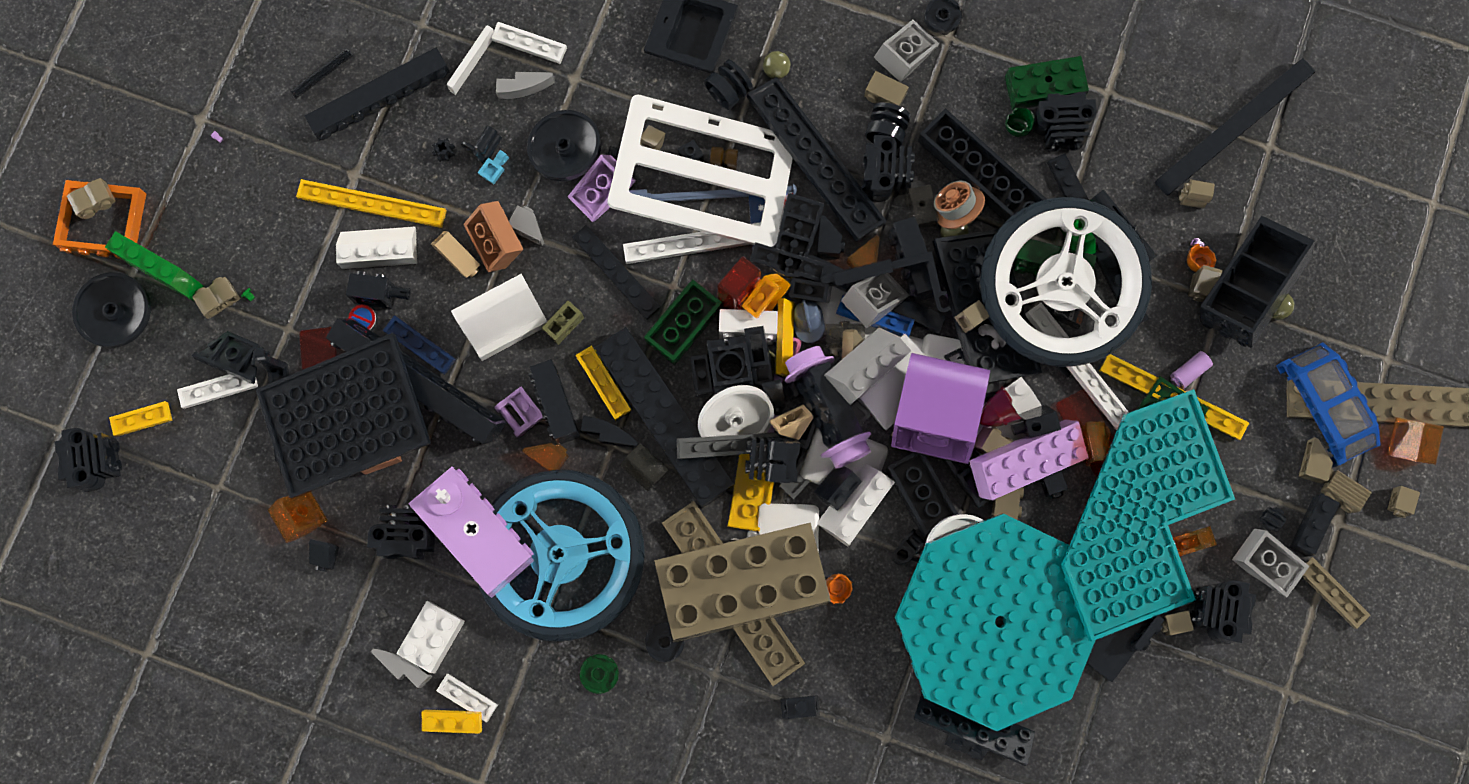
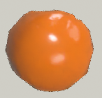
M1199 244L1194 245L1189 250L1186 259L1187 265L1194 272H1197L1203 265L1214 268L1217 261L1215 253L1208 246L1201 247Z
M833 574L826 579L830 602L833 604L844 603L850 597L853 590L849 578L843 574Z

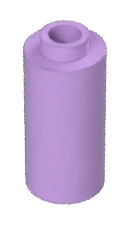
M1199 351L1170 375L1171 384L1180 389L1186 388L1213 366L1212 360L1206 353Z

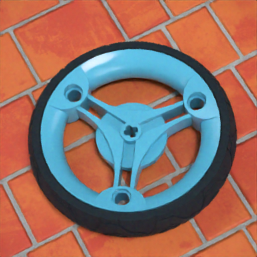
M550 470L522 478L505 489L491 504L495 509L493 513L495 515L499 513L508 524L505 526L508 530L512 524H522L531 536L533 542L530 549L534 553L532 555L534 561L531 563V566L539 576L533 599L526 601L514 591L510 583L492 598L478 584L486 603L504 623L519 633L539 640L569 641L586 637L601 630L624 611L639 586L644 567L645 548L637 517L618 491L599 478L586 473L572 470ZM549 499H571L586 504L595 510L609 527L607 535L599 538L585 539L578 531L569 526L554 525L549 527L536 515L537 503ZM520 506L526 507V512L523 515L517 514V509ZM532 516L544 529L538 535L526 523ZM619 538L622 540L620 548L612 547L614 539ZM606 542V550L589 553L587 545ZM563 550L561 551V553H563L564 556L559 557L558 560H556L557 557L555 556V552ZM608 554L615 558L612 575L605 588L597 597L579 608L555 612L551 607V603L561 584L577 579L585 570L590 559ZM545 581L552 583L546 602L539 600ZM541 605L543 607V614L536 616L534 609L536 606Z

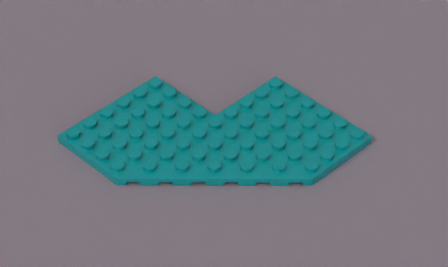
M1194 389L1124 414L1061 565L1089 641L1097 640L1196 600L1168 525L1235 500Z

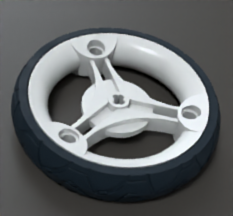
M1059 197L1029 205L1014 214L1001 226L985 253L981 269L980 287L983 305L989 314L988 319L999 336L1011 348L1021 355L1042 364L1072 367L1103 359L1115 352L1133 335L1148 308L1152 289V274L1145 247L1138 234L1125 219L1099 203L1080 198ZM1075 220H1079L1082 223L1081 230H1077L1074 227L1073 223ZM1060 227L1066 232L1061 253L1053 255L1041 265L1035 282L1016 289L1015 286L1009 283L1013 261L1019 250L1036 234L1050 228ZM1091 232L1100 237L1111 248L1120 266L1122 289L1118 304L1113 308L1105 305L1094 292L1096 284L1095 274L1091 265L1083 258L1085 235ZM1079 236L1076 253H1068L1071 237ZM1068 278L1069 282L1067 283L1070 284L1063 286L1062 282L1064 281H1062V279ZM1034 287L1037 288L1039 296L1022 301L1019 292ZM1007 295L1014 297L1013 305L1006 304L1005 297ZM1089 299L1103 310L1099 316L1086 305ZM1043 301L1046 305L1058 311L1080 309L1095 321L1094 330L1078 337H1053L1034 329L1019 313L1023 304ZM1107 316H1111L1113 318L1114 322L1112 326H1108L1105 323V318Z

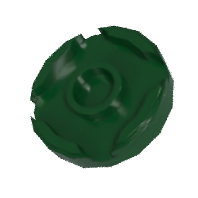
M596 654L583 662L580 667L579 677L586 690L596 694H603L615 687L619 679V669L615 661L609 656Z

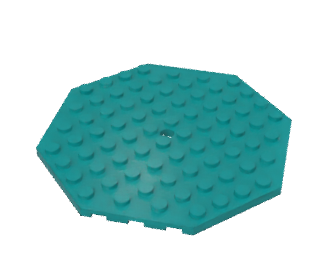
M999 514L991 519L981 521L968 528L926 543L895 615L897 625H899L902 633L903 642L907 652H909L911 664L925 699L995 731L1004 729L1072 699L1095 640H1088L1061 566L1069 548L1068 544L1006 514ZM998 616L1003 618L1004 625L1001 627H997L995 624V619Z

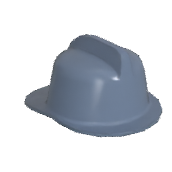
M805 299L794 309V329L801 341L806 343L816 342L825 332L821 307L817 303L806 301Z

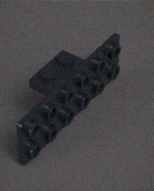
M1164 613L1095 640L1086 663L1108 681L1113 682L1136 651H1145L1151 644V637L1161 631Z
M921 692L914 720L949 734L945 745L980 760L990 751L1023 766L1028 764L1035 731L1016 723L999 731L992 730L925 699Z

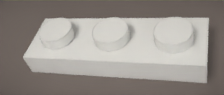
M446 674L436 690L468 711L482 712V720L485 722L489 721L498 704L450 674Z

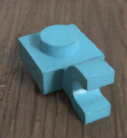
M500 150L494 160L488 158L477 173L494 185L504 172V168L501 165L509 157Z

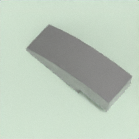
M515 72V79H497L496 94L499 100L528 96L554 84L555 79L551 72Z
M372 649L370 651L398 680H402L406 676L417 688H422L433 677L426 670L396 653L380 649Z

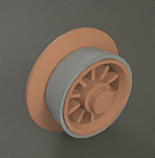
M956 181L946 185L938 192L934 200L938 224L946 229H956L971 224L984 207V194L979 189L971 187L966 181Z

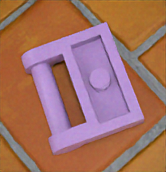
M519 387L494 407L515 431L514 435L517 438L521 437L527 430L543 419L541 411L522 387ZM509 404L512 405L525 422L521 427L506 407Z

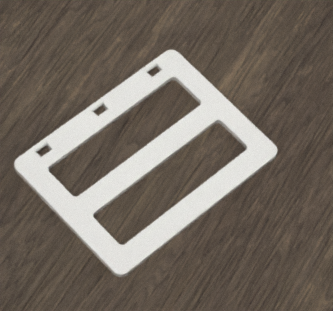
M635 95L631 99L607 203L612 209L752 245L757 242L774 247L777 242L793 158L772 130L650 97ZM652 105L663 107V111L653 109ZM649 119L770 151L774 154L770 178L765 179L641 146L640 140L645 120ZM709 119L717 121L719 125L709 124L708 121ZM764 134L774 136V141L765 139ZM641 165L763 197L765 205L761 225L755 226L632 194L629 192L634 166Z

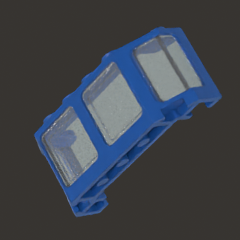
M1322 342L1276 365L1280 374L1287 372L1289 376L1287 377L1288 381L1293 380L1330 447L1327 451L1333 455L1330 458L1333 462L1332 468L1381 445L1379 424L1377 423L1375 413L1370 410L1366 397L1359 391L1356 379L1350 375L1347 363Z

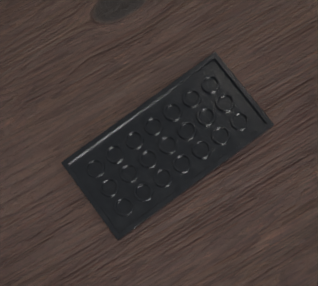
M998 230L936 238L932 241L953 318L978 300L983 304L980 287L982 264L987 248ZM1011 267L1009 283L1018 289ZM1007 295L1005 297L1006 304H1014V297ZM1022 305L1019 314L1028 323L1024 307ZM954 318L966 365L990 370L988 384L1042 373L1039 362L1021 355L1007 343L1003 347L999 343V347L994 349L991 345L994 338L989 335L981 336L979 334L978 328L984 324L992 325L988 318L966 333Z

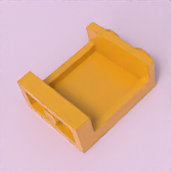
M778 273L766 275L743 303L742 307L755 318H759L763 311H772L776 307L778 299L785 295L791 284Z

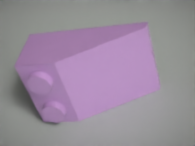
M600 155L568 195V198L592 222H595L610 208L607 200L617 162L611 155ZM633 177L631 179L630 187L636 181Z

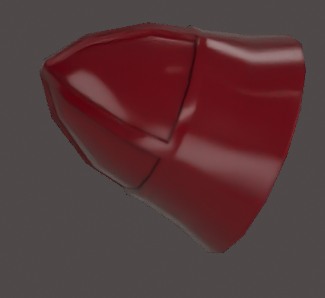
M1003 386L984 405L980 425L986 427L1006 426L1007 423L1021 419L1012 405L1013 400Z

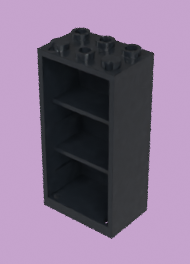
M1261 216L1200 306V322L1208 329L1213 328L1219 331L1226 338L1231 337L1243 347L1248 346L1252 348L1312 259L1315 240Z

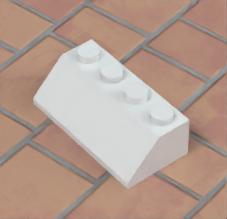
M416 227L340 232L336 243V262L342 269L417 264Z
M865 463L856 474L862 481L838 511L829 506L818 521V525L847 547L895 483L881 471Z

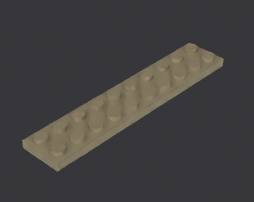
M1287 379V417L1314 419L1293 380L1288 381ZM1310 380L1323 402L1346 392L1341 381ZM1357 382L1359 391L1366 397L1367 405L1375 413L1379 423L1469 427V388ZM1351 399L1328 410L1332 420L1363 422Z
M694 501L662 522L682 554L723 544ZM774 618L733 628L772 686L805 664Z

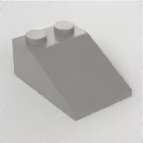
M912 20L885 41L874 58L901 82L939 46V43L918 23Z
M887 273L866 278L856 283L849 289L841 301L868 328L908 298L909 294Z
M1254 529L1232 559L1246 572L1286 598L1309 568L1304 561L1268 531Z

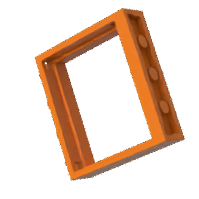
M65 180L53 245L59 248V251L69 254L72 251H76L81 255L89 256L90 253H95L100 257L113 255L121 259L105 248L106 245L66 241L73 210L67 195L90 182ZM108 184L115 198L131 199L125 237L137 243L146 193L137 187Z

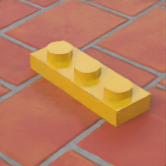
M166 401L109 417L113 436L116 437L172 421L169 404Z
M423 710L422 731L480 734L482 732V712Z

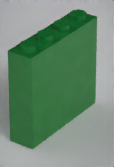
M116 231L105 246L107 250L129 265L195 302L192 298L195 292L204 287V285L181 268Z

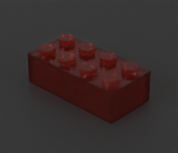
M744 256L741 257L717 285L718 299L722 302L724 309L745 310L742 307L743 303L761 281V270Z

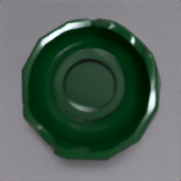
M1015 108L1010 115L1008 114L1005 128L1015 137L1026 136L1034 127L1035 116L1027 108Z

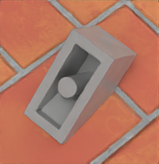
M517 205L509 220L514 232L543 246L544 240L536 216L533 213L534 211L529 207L524 206L522 208Z

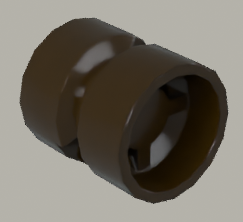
M712 146L710 164L736 171L738 150L728 148L724 151L721 147Z

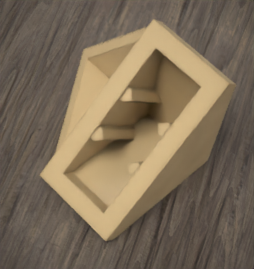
M801 405L770 420V424L780 435L799 440L812 421L813 415L804 405Z

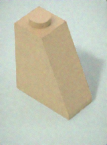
M443 231L431 243L464 277H473L479 271L478 267L480 264L449 232Z

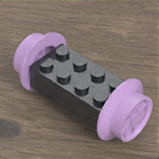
M815 346L794 355L785 362L790 373L785 378V382L791 383L798 380V391L803 395L806 407L813 415L814 424L822 434L823 443L828 447V450L821 454V458H831L835 468H840L859 460L871 452L866 442L871 432L862 433L863 430L851 405L824 376L832 369L831 363L835 358L833 356H824L821 347Z

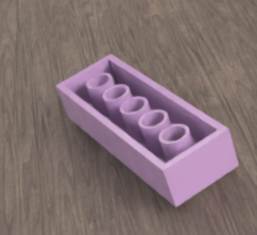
M1063 420L1059 422L1061 426L1059 431L1033 438L1026 436L969 460L979 497L994 500L1087 459L1088 454L1079 421Z

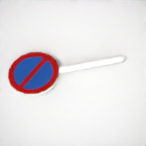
M363 304L354 307L348 317L355 319L368 329H372L376 321L374 310L368 305Z

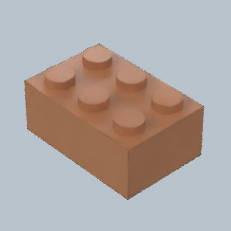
M498 201L480 204L464 223L488 272L507 268L523 251L521 243Z

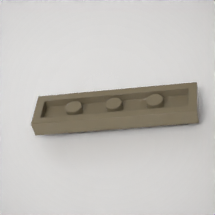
M1313 557L1309 558L1305 562L1309 568L1302 577L1354 629H1357L1370 614Z

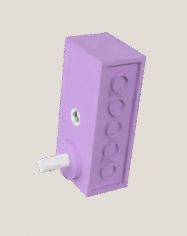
M451 467L408 504L481 588L492 598L534 561L532 558L534 553L526 543L521 545L518 542L521 540L518 534L512 528L508 530L505 527L508 524L499 513L496 515L493 513L495 509L486 498L480 499L482 494L472 483L470 485L467 484L469 480L460 469L455 470ZM473 528L476 530L474 534L471 532Z

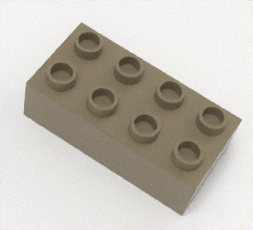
M811 522L654 560L674 643L827 605L831 601Z

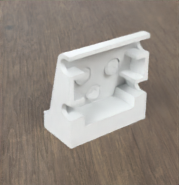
M522 274L451 311L482 361L540 331L547 323Z

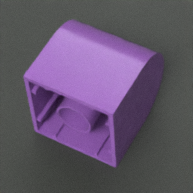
M911 353L895 419L891 447L968 464L977 437L990 370Z

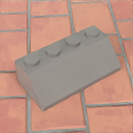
M878 328L824 376L851 405L909 354L911 350L899 336Z

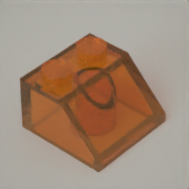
M1396 417L1388 455L1436 465L1444 426Z
M1086 422L1080 427L1088 454L1085 464L1086 466L1102 464L1111 446L1109 442L1110 429L1106 426L1105 422Z
M311 492L294 499H290L289 496L280 498L268 509L270 516L286 543L304 537L328 521Z

